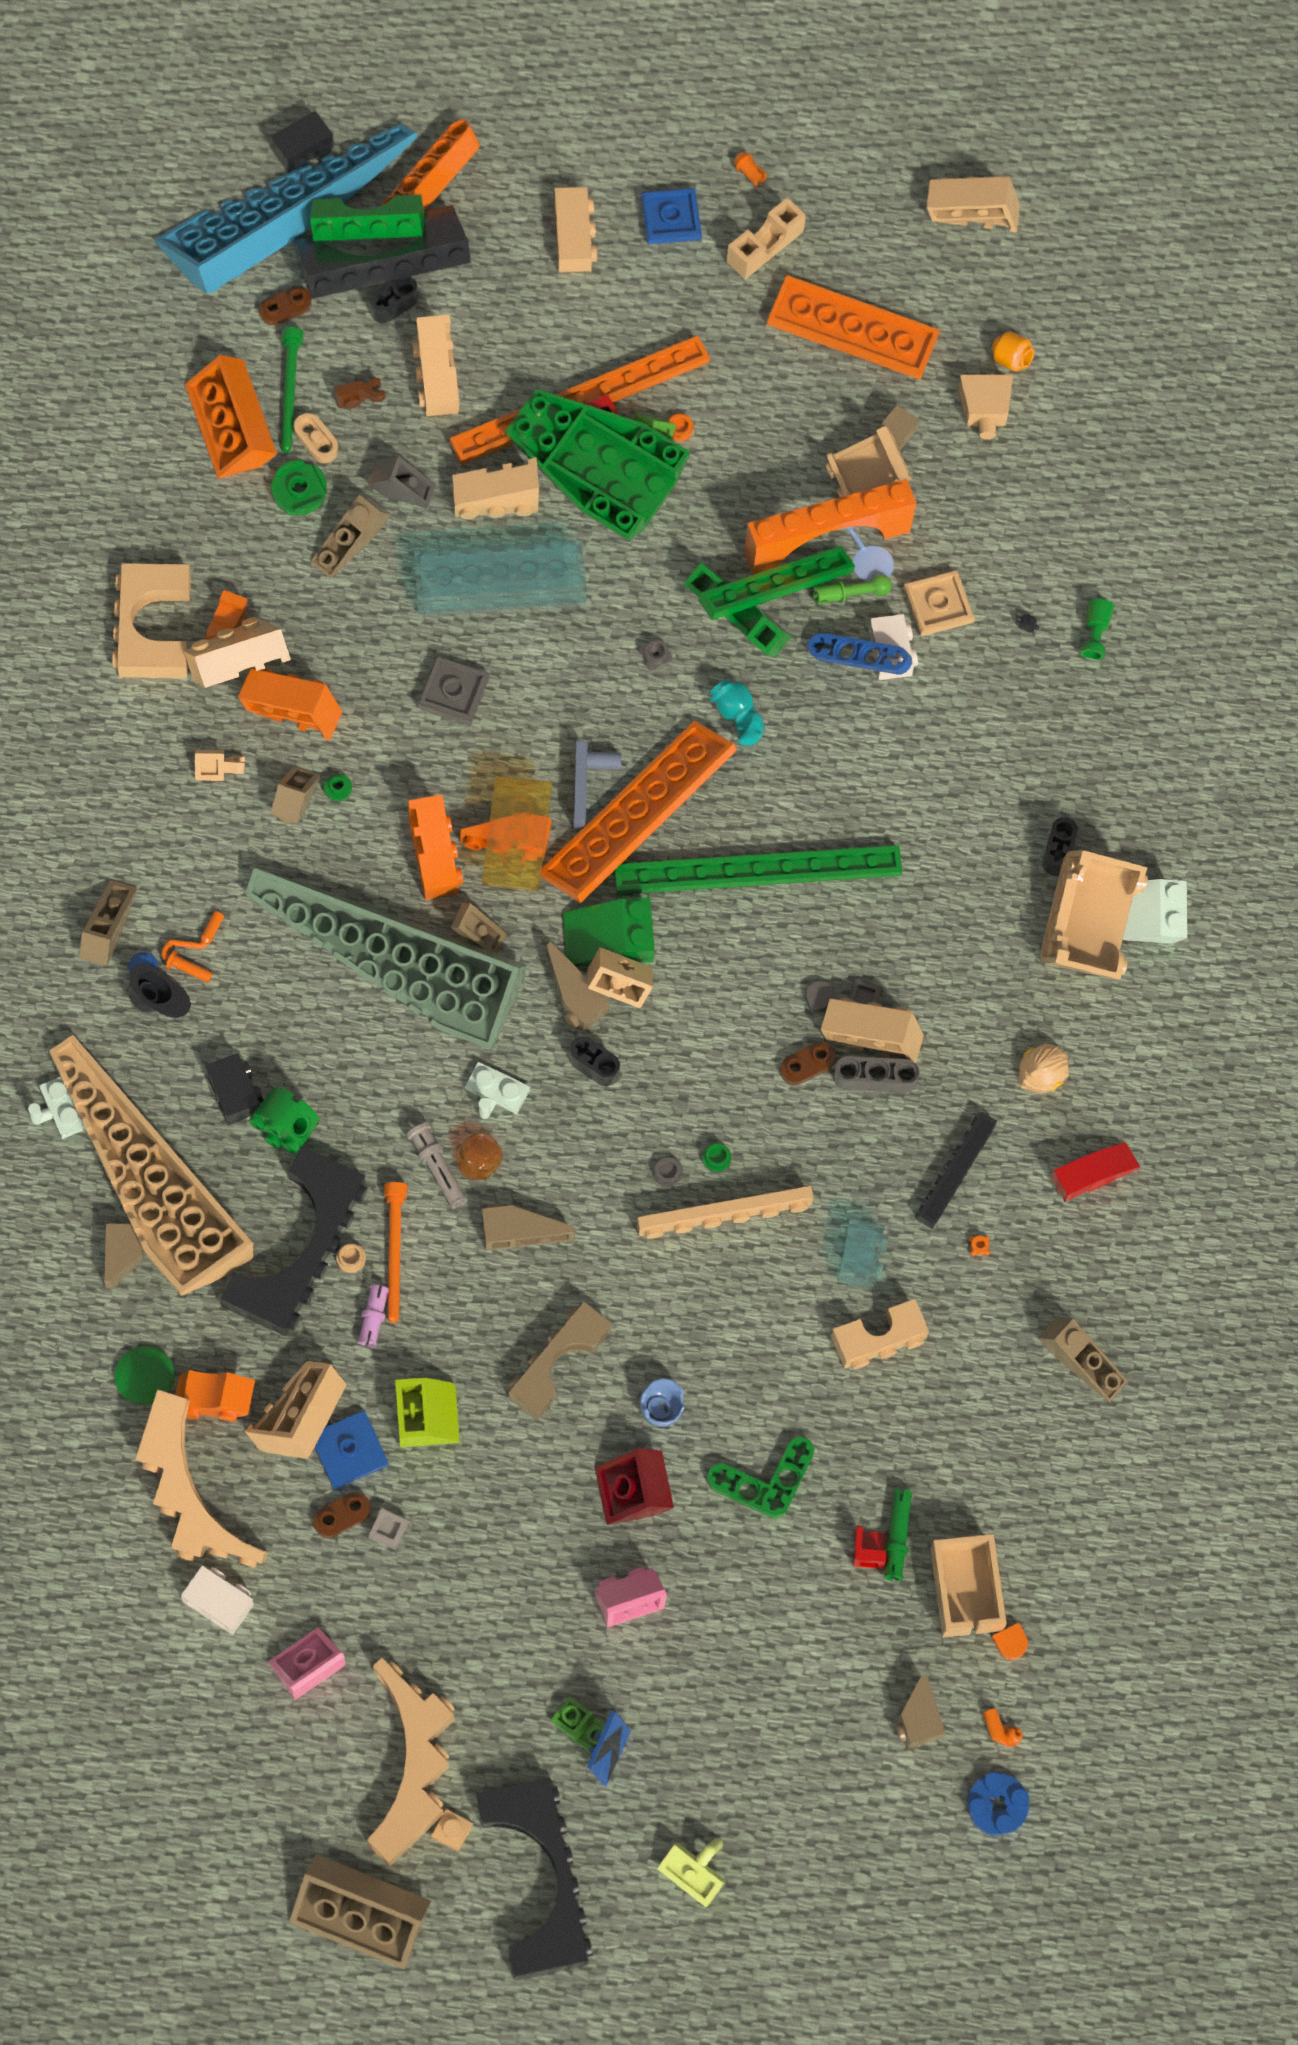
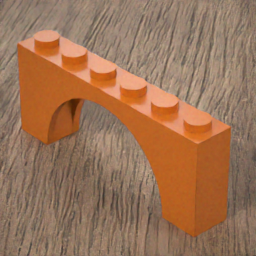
M907 479L749 522L747 524L744 554L752 575L780 566L783 560L797 547L815 537L834 530L854 526H869L879 529L884 539L909 533L916 507V501Z

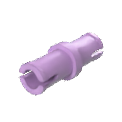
M370 1285L366 1310H362L361 1314L363 1323L357 1342L360 1345L365 1346L368 1334H370L368 1346H377L376 1342L381 1322L385 1321V1314L383 1312L387 1294L389 1293V1289L384 1286L380 1289L379 1298H377L379 1285Z

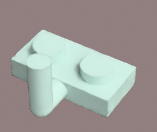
M480 1062L477 1063L465 1085L466 1090L482 1097L479 1101V1116L482 1119L490 1116L496 1104L518 1114L530 1092V1086Z
M61 1077L39 1085L48 1108L41 1110L40 1106L36 1103L29 1106L30 1118L34 1124H40L53 1118L62 1139L85 1130Z

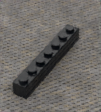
M981 1112L979 1117H974L970 1124L973 1126L970 1132H965L961 1139L964 1142L961 1146L957 1145L953 1152V1160H948L944 1167L945 1173L943 1176L939 1175L934 1184L937 1186L934 1191L930 1189L925 1198L928 1201L925 1205L921 1204L916 1213L918 1214L917 1221L931 1229L935 1227L996 1127L997 1120Z

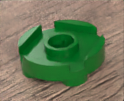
M300 460L285 463L278 468L271 483L272 498L275 504L288 515L310 514L320 508L326 501V477L322 470L314 464L311 466L304 464V461ZM299 483L300 486L306 485L307 487L301 493L293 491L295 489L294 484Z

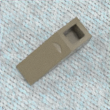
M359 495L310 562L332 579L380 531L391 514L373 499Z
M1056 1317L1038 1337L1055 1358L1109 1403L1127 1384L1128 1380L1073 1318Z

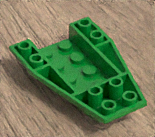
M535 389L505 431V434L529 459L537 458V467L582 513L628 541L641 533L675 488L691 454L689 450L642 422L539 389Z

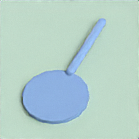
M847 527V530L860 548L853 558L855 574L866 582H870L874 576L879 574L890 577L894 570V561L891 554L879 546L870 545L865 547L853 527Z

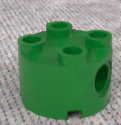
M274 1087L248 1122L255 1129L262 1131L266 1135L264 1140L276 1149H279L282 1145L290 1153L296 1154L315 1130L320 1119L315 1111L302 1099L296 1102L292 1098L293 1093L281 1087Z

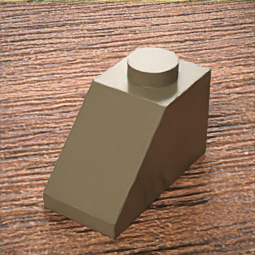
M294 765L278 784L270 815L278 817L284 823L297 824L307 810L321 774Z
M106 1224L104 1282L106 1289H112L143 1261V1248L131 1224Z
M927 1675L920 1677L900 1715V1724H896L898 1738L900 1742H906L908 1749L943 1739L945 1735Z

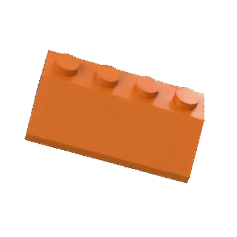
M219 355L185 383L218 479L261 467L277 454L243 359Z

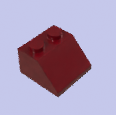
M638 1448L595 1467L607 1525L657 1516L674 1508L662 1450Z

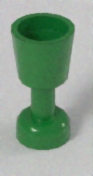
M1094 598L1090 599L1087 603L1086 625L1091 630L1089 641H1086L1081 646L1080 655L1084 658L1094 660L1105 658L1106 648L1100 641L1102 632L1108 630L1115 608L1114 603L1111 601Z

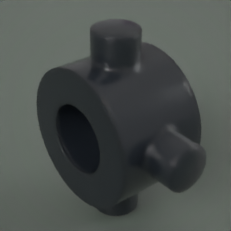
M1023 614L1016 619L1019 622V629L1031 633L1034 630H1039L1038 620L1032 615Z

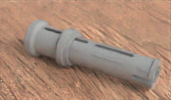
M430 1123L419 1124L412 1128L406 1134L408 1140L413 1141L419 1152V1160L427 1163L437 1184L447 1198L451 1209H454L466 1203L468 1199L463 1194L454 1174L442 1156L443 1147L433 1137L430 1131ZM422 1138L425 1139L427 1146L424 1144ZM440 1170L443 1171V1173H444L446 1179L448 1180V1182H449V1184H450V1186H451V1189L448 1187V1185H447L446 1181L444 1180V1178H443V1176H442Z

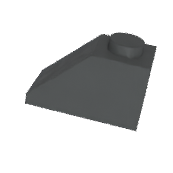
M399 456L376 460L368 481V485L384 497L423 508L429 507L436 486L434 482Z

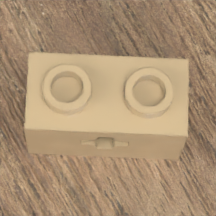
M599 947L587 969L588 989L640 1009L653 988L652 967Z

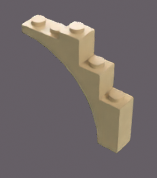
M157 1390L135 1460L143 1462L141 1468L159 1473L160 1468L164 1469L153 1502L154 1505L161 1506L159 1512L173 1517H177L178 1512L182 1513L171 1549L178 1550L177 1557L193 1562L196 1556L203 1558L206 1548L210 1547L209 1554L227 1559L228 1553L239 1556L238 1563L256 1568L257 1562L265 1564L268 1552L244 1542L228 1531L210 1513L197 1492L189 1472L185 1451V1423L190 1400Z
M381 1658L373 1665V1672L389 1691L399 1711L405 1733L406 1760L404 1776L396 1800L384 1821L368 1838L367 1843L380 1859L390 1867L443 1815V1810L441 1809L443 1803L432 1791L427 1794L425 1790L449 1768V1762L446 1760L449 1756L440 1745L436 1743L432 1746L430 1743L454 1722V1714L452 1712L455 1709L445 1697L442 1696L439 1699L434 1693L423 1701V1692L414 1683L408 1685L401 1678L403 1675L401 1669L393 1661L387 1663Z

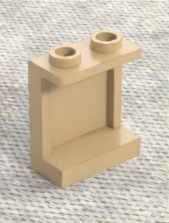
M887 426L876 430L877 434L836 454L829 453L826 455L829 461L825 464L827 471L832 479L837 478L840 485L836 489L839 497L907 479L908 482L913 480L892 432Z

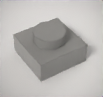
M381 1508L369 1533V1538L397 1550L409 1525V1520Z

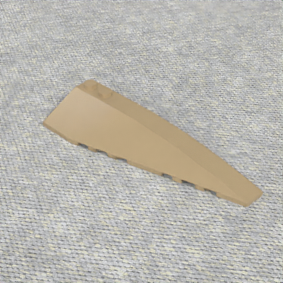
M71 1035L49 1050L51 1058L144 1253L177 1292L183 1296L230 1275L253 1258V1242L75 1036Z

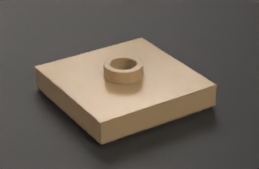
M957 570L904 584L903 588L921 637L974 623L975 617Z

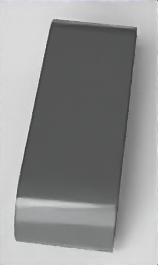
M845 1056L836 1063L833 1078L835 1084L845 1090L908 1093L916 1087L920 1071L918 1065L908 1059ZM843 1069L851 1070L854 1076L844 1077L840 1071ZM879 1071L882 1073L883 1078L874 1079L869 1073ZM905 1072L910 1074L913 1079L905 1081L898 1074Z

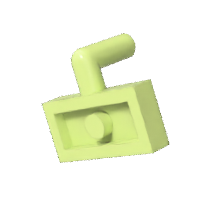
M719 1838L712 1839L697 1857L677 1842L657 1869L707 1907L727 1881L707 1866L714 1854L722 1848L723 1842Z

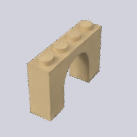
M122 563L121 574H116V591H121L120 599H115V616H119V625H114V642H118V651H113V668H118L119 677L187 678L188 663L184 651L188 649L187 641H154L147 639L135 630L133 621L137 612L151 602L190 601V564Z

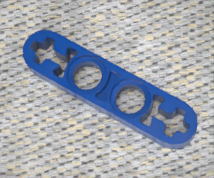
M817 633L808 642V650L811 655L822 662L896 675L906 673L912 666L911 655L900 646L826 633ZM825 643L828 647L833 648V652L825 648L819 651L817 647ZM847 645H852L854 648L852 655L848 658H842V649ZM877 649L879 651L877 660L870 663L867 662L866 656L868 652ZM887 656L892 659H898L901 656L903 661L895 665L891 660H887Z

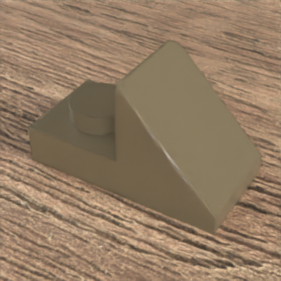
M462 903L451 926L459 934L458 939L494 953H498L507 934L471 903Z

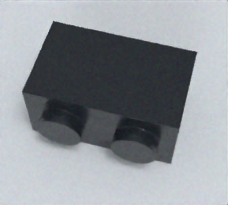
M315 110L271 135L270 146L272 152L289 173L308 165L310 160L318 156L324 157L328 155L334 147L333 133Z
M236 1053L205 1065L207 1078L227 1125L251 1117L260 1106V1103L263 1102V1098L258 1086L252 1087L249 1078L253 1077L248 1062L246 1060L242 1062L239 1054Z

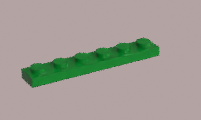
M838 546L701 592L698 601L711 620H715L851 574L854 571L855 565L842 546Z

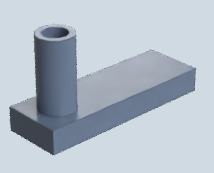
M576 741L574 830H582L585 827L587 769L621 770V753L587 752L588 741Z

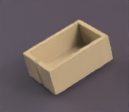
M994 1534L934 1540L930 1552L942 1638L970 1635L973 1628H975V1634L1003 1631L1007 1622Z

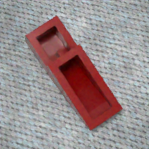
M1125 1142L1091 1153L1053 1170L1051 1179L1064 1202H1067L1087 1191L1090 1193L1139 1169L1140 1165Z

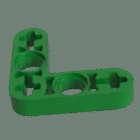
M805 1437L792 1439L770 1484L722 1463L711 1467L708 1472L707 1483L710 1489L770 1518H780L787 1512L814 1454V1445ZM800 1445L806 1446L805 1452L808 1453V1456L802 1455L798 1462V1466H803L802 1470L795 1464H792L796 1451L792 1448H799ZM786 1470L792 1471L796 1475V1482L792 1485H784L779 1478L781 1472ZM723 1471L726 1473L725 1478L731 1482H734L735 1477L740 1478L736 1483L734 1493L729 1491L731 1484L727 1482L717 1485L713 1474L719 1475ZM744 1484H751L755 1487L757 1494L751 1499H746L741 1496L739 1492L740 1487ZM778 1489L790 1492V1496L783 1493L780 1504L784 1506L783 1508L777 1507L775 1511L770 1509L771 1504L767 1501L768 1499H775Z

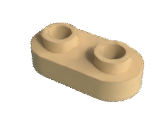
M305 413L297 417L294 422V432L297 439L317 462H332L338 455V442L316 415ZM307 427L313 429L311 433H305L303 430ZM326 447L329 449V452L321 453L319 450Z

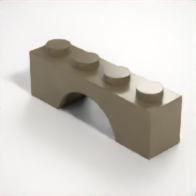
M585 1302L579 1308L574 1306L564 1319L567 1323L560 1331L555 1329L546 1340L548 1346L542 1353L537 1351L527 1363L528 1370L523 1376L520 1374L516 1375L508 1386L510 1389L509 1399L535 1420L541 1417L556 1398V1389L550 1378V1371L555 1361L571 1351L593 1353L611 1332L612 1323Z

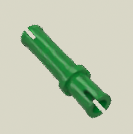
M901 1489L893 1491L889 1541L885 1544L884 1549L886 1550L887 1558L883 1578L889 1581H893V1572L896 1582L903 1580L904 1558L908 1555L909 1548L906 1546L913 1492L906 1489L903 1490V1500Z

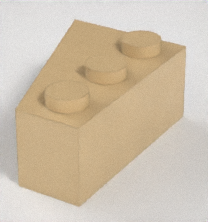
M996 175L984 178L970 176L960 179L944 177L930 180L927 210L932 221L967 225V221L984 223V228L992 229L993 224L1010 226L1009 231L1017 232L1020 203L1010 176Z
M537 458L528 459L527 465L513 467L512 463L503 464V470L487 473V469L484 468L452 475L455 517L461 516V518L469 520L476 518L477 515H489L492 518H500L505 514L516 513L519 516H529L533 512H538L539 482Z
M849 998L829 1000L821 1027L825 1039L829 1042L863 1051L864 1048L882 1051L881 1057L890 1058V1055L893 1054L912 1060L915 1063L924 1037L914 1014L909 1009L904 1007H895V1009L885 1008L874 1002L860 1004Z
M306 1361L282 1388L285 1393L274 1405L269 1403L263 1410L266 1414L255 1427L250 1425L244 1432L262 1452L309 1459L347 1384L331 1364Z

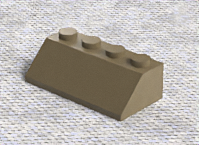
M316 1854L304 1875L289 1923L405 1970L424 1924L431 1900Z

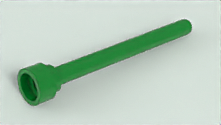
M297 327L284 328L281 342L286 349L281 450L284 453H288L292 449L297 350L300 349L304 340V331Z

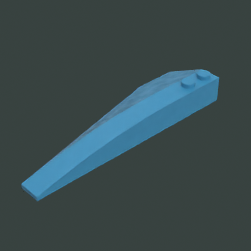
M399 124L370 137V143L354 144L347 147V153L334 158L331 154L322 158L323 163L311 168L308 164L268 182L269 187L266 189H251L245 192V198L233 203L231 199L220 203L222 209L213 214H210L208 209L201 211L155 239L156 244L194 286L207 294L217 291L223 284L241 276L244 271L311 228L310 215L313 199L340 198L345 203L399 156L418 137L417 133Z

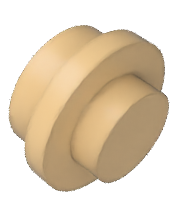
M346 1244L338 1250L336 1261L342 1271L355 1273L364 1267L366 1254L359 1245Z

